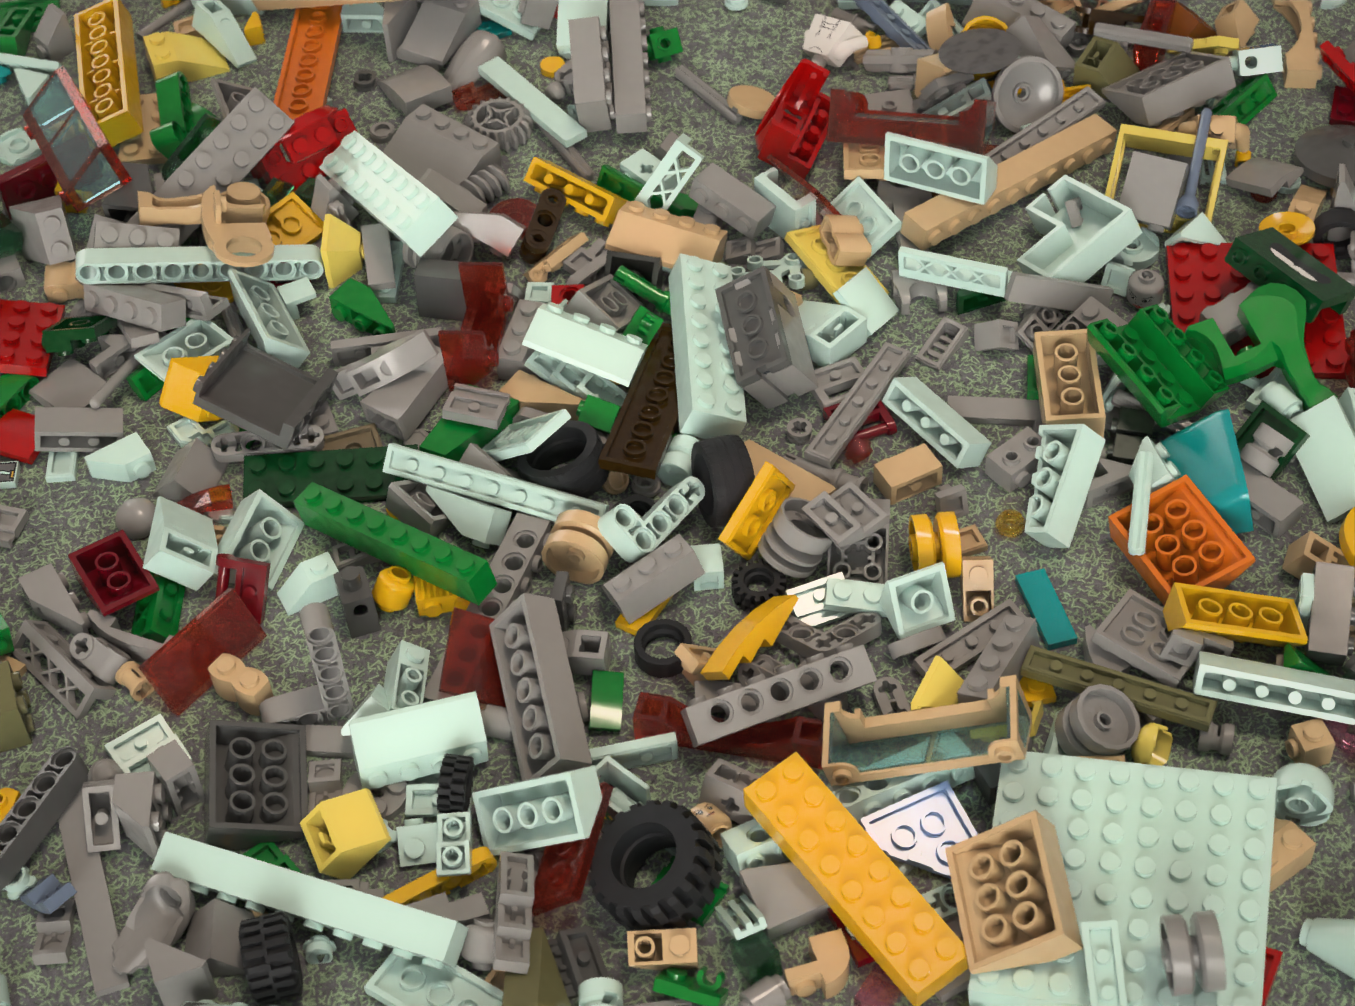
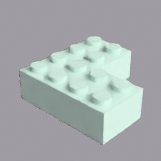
M1065 174L1047 189L1058 211L1057 213H1055L1045 193H1042L1025 207L1035 229L1045 236L1019 257L1017 262L1025 274L1084 283L1126 246L1131 244L1133 240L1142 234V231L1132 209ZM1079 197L1083 208L1080 210L1083 223L1081 226L1072 228L1065 202Z

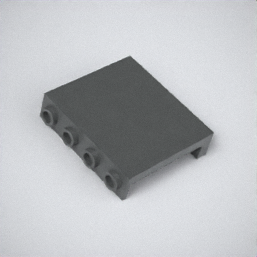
M247 328L240 336L236 335L233 338L229 349L224 348L216 363L211 362L205 376L200 375L193 386V391L196 394L192 404L287 450L330 396L338 372L328 368L318 379L247 344L251 329Z

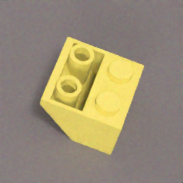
M366 788L321 801L300 822L319 872L339 879H351L391 840L372 793Z

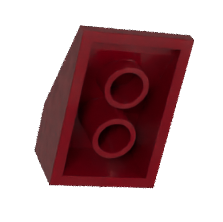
M123 529L68 554L76 579L89 600L103 617L160 591L151 573L143 568V560Z

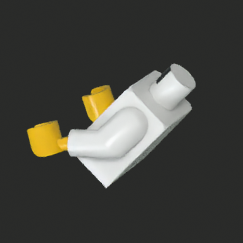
M816 13L810 29L804 33L803 51L812 58V62L823 68L826 65L839 68L855 51L866 47L875 50L882 46L881 36H875L873 31H868L864 36L851 22Z

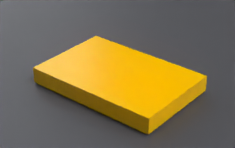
M765 462L718 539L740 557L750 560L758 548L760 538L768 525L772 523L782 502L791 495L795 484L774 465Z

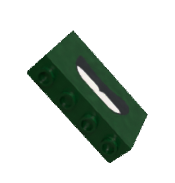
M1273 227L1236 237L1225 257L1226 263L1259 287L1269 283L1286 284L1297 290L1306 300V322L1309 324L1313 323L1319 312L1327 307H1330L1339 315L1346 313L1355 297V287Z

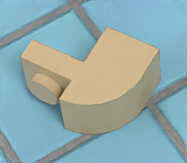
M841 928L809 937V955L812 962L784 970V981L791 992V996L807 997L814 994L817 989L822 988L825 999H829L837 995L845 987L849 978L850 953Z

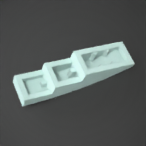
M537 350L532 353L524 366L549 384L558 386L562 390L586 400L589 394L622 407L627 395L626 392L609 379Z

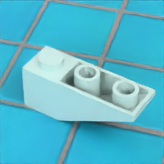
M220 0L196 2L192 22L194 29L235 67L240 68L257 61L252 48L230 9Z
M403 640L400 641L386 667L384 689L389 711L423 703L430 650Z

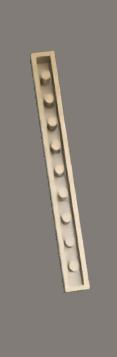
M1095 113L997 164L996 189L985 205L939 194L904 212L900 233L920 250L924 251L931 246H936L942 240L952 235H957L961 230L977 224L980 220L991 214H996L1006 206L1015 204L1021 198L1034 194L1038 189L1054 183L1063 175L1073 173L1076 169L1085 164H1090L1103 154H1109L1115 146L1117 129Z

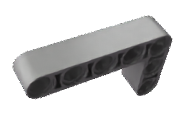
M319 602L310 603L301 609L299 616L318 684L265 699L259 705L262 723L324 725L337 721L336 718L343 716L349 718L354 712L328 607Z

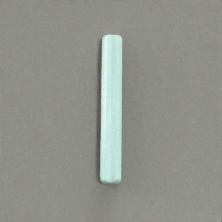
M1149 450L1139 451L1136 458L1128 539V553L1132 556H1142L1145 553L1154 461L1153 453Z

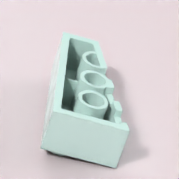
M1085 424L1039 425L1038 434L1042 437L1041 446L1036 447L1035 458L1039 461L1037 472L1032 474L1031 484L1035 486L1034 495L1029 498L1024 532L1046 547L1070 548L1106 440Z

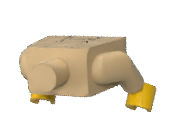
M1196 115L1187 120V122L1181 123L1177 132L1197 135L1201 115ZM1212 115L1208 137L1228 140L1227 149H1237L1235 153V167H1238L1239 162L1250 160L1249 127L1238 123L1236 116Z

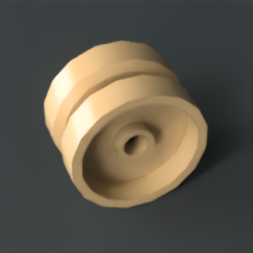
M579 509L566 510L558 515L550 532L551 534L541 552L542 560L555 575L556 571L569 572L570 581L587 585L601 580L608 566L609 559L614 552V548L598 529L600 516Z

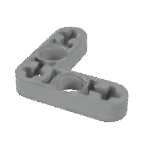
M861 612L822 632L789 615L775 641L805 658L822 652L826 658L836 654L835 648L852 642L854 647H857L879 637L882 633V618L878 613Z

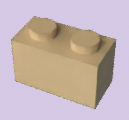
M923 443L874 464L873 482L884 497L890 499V505H893L942 484L943 465L928 446Z

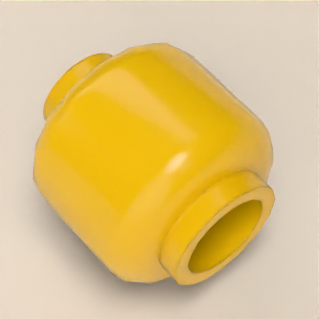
M391 566L390 568H385L379 572L372 589L373 599L378 604V607L385 612L391 613L407 608L415 590V582L411 573L403 567Z

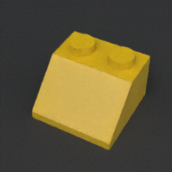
M219 355L171 358L159 400L160 406L196 422L219 421L223 419L192 404L196 394L193 391V386L200 375L205 376L207 368L211 362H217Z

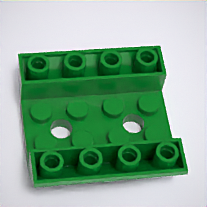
M1157 304L1141 308L1132 320L1123 326L1117 327L1108 318L1092 322L1087 326V336L1090 345L1161 428L1194 417L1230 389L1224 382L1223 377L1217 371H1214L1205 360L1204 355L1195 349L1187 339L1186 334L1176 327L1168 317L1167 312Z

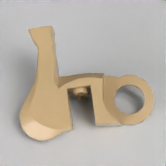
M236 182L229 185L227 191L222 193L216 190L215 185H212L201 194L177 198H160L150 192L138 191L139 225L202 224V231L208 248L214 252L216 258L235 267L259 266L267 263L274 255L272 236L266 224L270 214V201L261 192L260 188L253 183ZM240 252H242V253H253V254H255V255H253V256H237V255H234V254H232V253H240Z

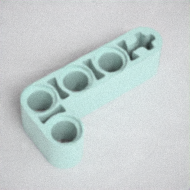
M689 476L670 488L642 518L629 505L619 504L600 517L598 529L625 561L630 563L636 562L655 550L705 496L704 485L696 477Z

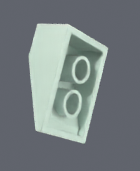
M191 319L186 322V326L173 330L160 338L159 343L149 345L136 353L134 357L139 363L165 382L171 358L220 355L224 348L229 349L233 337L212 321Z

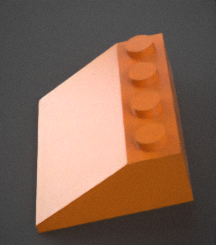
M1187 474L1150 494L1145 553L1142 556H1132L1128 553L1132 504L1108 516L1110 537L1164 606L1174 582L1225 589L1256 562L1253 554Z

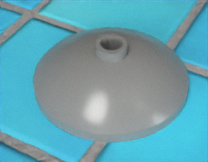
M1023 56L1015 59L1010 65L1001 70L993 85L991 101L997 120L1008 130L1018 133L1022 125L1033 123L1062 103V78L1056 67L1044 58ZM1021 88V94L1017 96V92Z

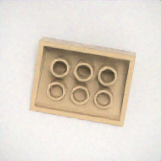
M1036 810L945 848L969 971L972 974L1052 962L1084 949L1056 829Z

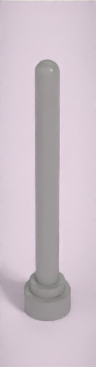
M158 331L159 339L167 335L165 331ZM149 345L139 347L90 399L89 404L92 408H99L139 365L134 355Z

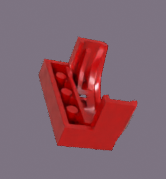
M806 58L800 61L768 108L754 136L757 151L760 152L757 157L758 159L802 182L810 171L842 103L820 92L830 71ZM784 110H789V112H790L792 115L788 114V113L785 112Z
M325 105L293 119L295 123L290 130L250 171L253 178H264L271 194L277 201L283 199L291 192H296L314 183L319 174L326 177L327 175L319 168L325 157L333 153L341 145V141L345 136L351 134L354 130L357 132L346 108L338 110L336 107ZM280 143L282 144L290 162L286 160L283 152L281 151Z

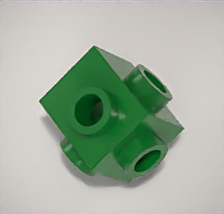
M660 26L649 30L650 34L646 36L647 50L643 51V53L647 52L649 61L657 59L658 64L672 60L671 55L683 52L677 27L664 30V27Z

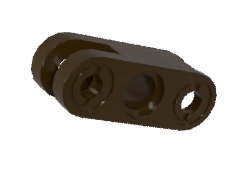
M1075 6L1074 11L1083 13L1081 26H1076L1074 32L1094 35V27L1098 22L1125 27L1126 21L1146 24L1148 16Z
M549 188L541 193L520 246V257L529 264H536L546 256L566 205L565 195L557 189ZM549 198L556 199L557 203L549 201Z

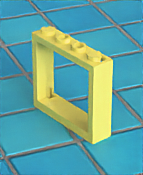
M1121 124L1105 195L1113 200L1115 199L1126 147L1192 157L1197 135ZM1207 137L1203 159L1216 161L1205 211L1206 217L1212 223L1228 140ZM1176 215L1171 231L1164 229V232L1174 233L1190 219L1181 218ZM1138 223L1140 229H1141V226H1142V227H1145V228H1148V225Z

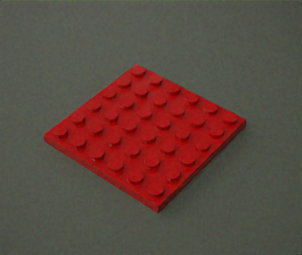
M1178 242L1173 246L1165 247L1171 321L1183 332H1185L1189 325L1199 322L1200 314L1207 306L1219 303L1228 294L1240 291L1251 282V280L1225 262V257L1233 243H1221L1220 245L1206 243L1203 245L1192 242ZM1305 243L1299 245L1300 248L1337 274L1333 243ZM1330 307L1324 308L1319 312L1313 323H1305L1304 346L1310 366L1316 379H1349L1351 370L1343 314L1339 315ZM1247 336L1231 345L1230 348L1236 356L1237 352L1249 345L1255 346L1250 337ZM1273 366L1254 377L1264 378L1268 376L1275 369L1276 366Z

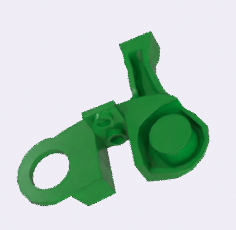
M1269 283L1260 286L1239 305L1237 317L1255 347H1252V345L1246 346L1239 350L1236 356L1233 354L1213 318L1189 325L1184 332L1189 342L1204 355L1208 364L1223 377L1227 385L1244 381L1276 366L1281 369L1288 384L1296 396L1303 402L1302 408L1304 412L1333 395L1338 398L1333 391L1322 385L1314 376L1304 346L1306 300L1297 290L1286 284Z

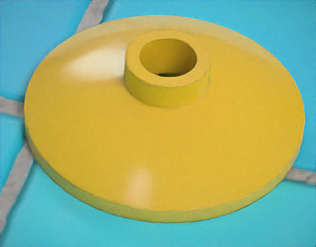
M1297 212L1274 213L1264 218L1259 224V231L1273 227L1298 246L1311 240L1315 234L1314 222L1308 216Z

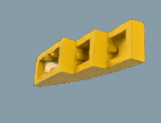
M796 595L773 596L752 610L719 644L700 673L707 680H729L739 663H751L760 647H772L799 598Z

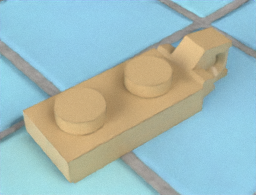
M584 232L569 237L523 275L528 282L547 281L548 272L551 271L553 273L563 266V260L589 239Z

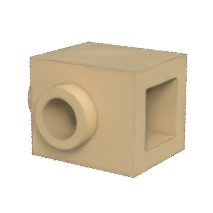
M1316 718L1291 725L1288 738L1285 741V748L1287 754L1295 763H1308L1319 767L1330 763L1336 742L1323 720Z

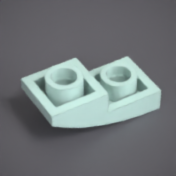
M471 812L437 814V877L471 875Z

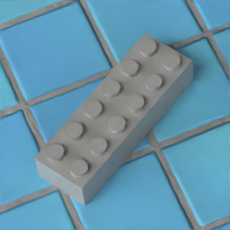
M523 592L489 625L522 781L589 767L592 764L555 599Z

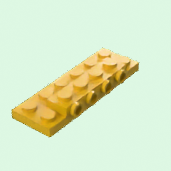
M291 192L270 207V214L266 222L274 245L313 244L323 235L324 222L294 192ZM230 282L173 283L176 287L206 291L212 296L228 298L229 303L234 302Z

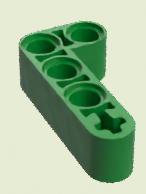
M181 71L156 80L161 126L150 130L152 144L172 163L188 158L197 148L189 83Z

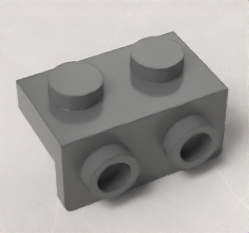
M556 571L551 595L533 594L555 599L561 630L565 632L568 631L570 622H575L577 618V604H573L575 585L570 584L569 572Z

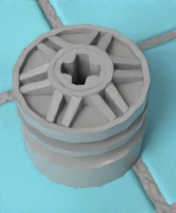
M451 225L421 257L403 243V260L408 266L415 269L420 258L470 263L473 256L474 243L472 236L468 232Z
M790 497L782 502L772 523L768 525L760 538L758 547L763 558L776 570L795 578H806L813 574L823 557V553L827 552L833 541L802 512L801 508L810 501Z

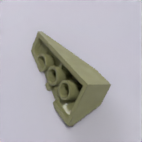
M543 927L532 928L528 973L521 974L505 971L502 1006H571Z

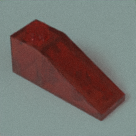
M1150 0L1140 29L1170 34L1176 0ZM1135 44L1133 47V62L1139 68V71H1142L1162 62L1166 49Z

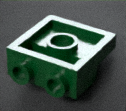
M104 315L65 317L42 331V346L46 353L57 352L58 356L71 355L75 353L74 350L76 348L86 346L85 343L96 342L99 336L108 334L111 328L118 325L117 319Z

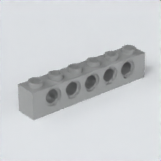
M850 642L835 648L836 654L825 658L822 652L806 658L807 664L795 668L794 663L776 669V676L766 679L764 674H760L747 679L748 686L736 690L735 684L717 690L718 696L706 700L705 695L686 701L688 707L680 712L693 747H698L877 681L864 644L854 647L853 643ZM831 664H837L842 668L843 677L841 680L835 679L831 675ZM802 674H807L814 680L812 690H806L802 687L800 682ZM772 685H779L783 688L785 692L783 701L775 700L772 697ZM748 695L754 699L755 709L753 712L743 709L741 706L742 696ZM713 706L723 708L726 714L724 722H716L712 718L711 709Z

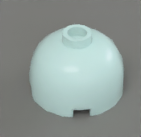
M1291 763L1276 771L1272 777L1277 778L1275 816L1278 819L1285 820V816L1300 819L1299 825L1317 826L1328 821L1330 813L1334 808L1335 789L1325 772L1308 763Z

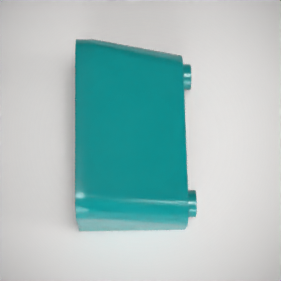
M1229 409L1215 411L1160 441L1170 454V457L1167 458L1168 462L1171 460L1181 473L1178 479L1187 474L1235 534L1254 531L1247 483Z

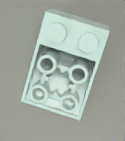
M806 300L798 307L811 360L819 366L824 367L847 359L867 342V318L850 307Z
M159 496L156 502L143 568L197 591L214 574L218 545L213 520Z

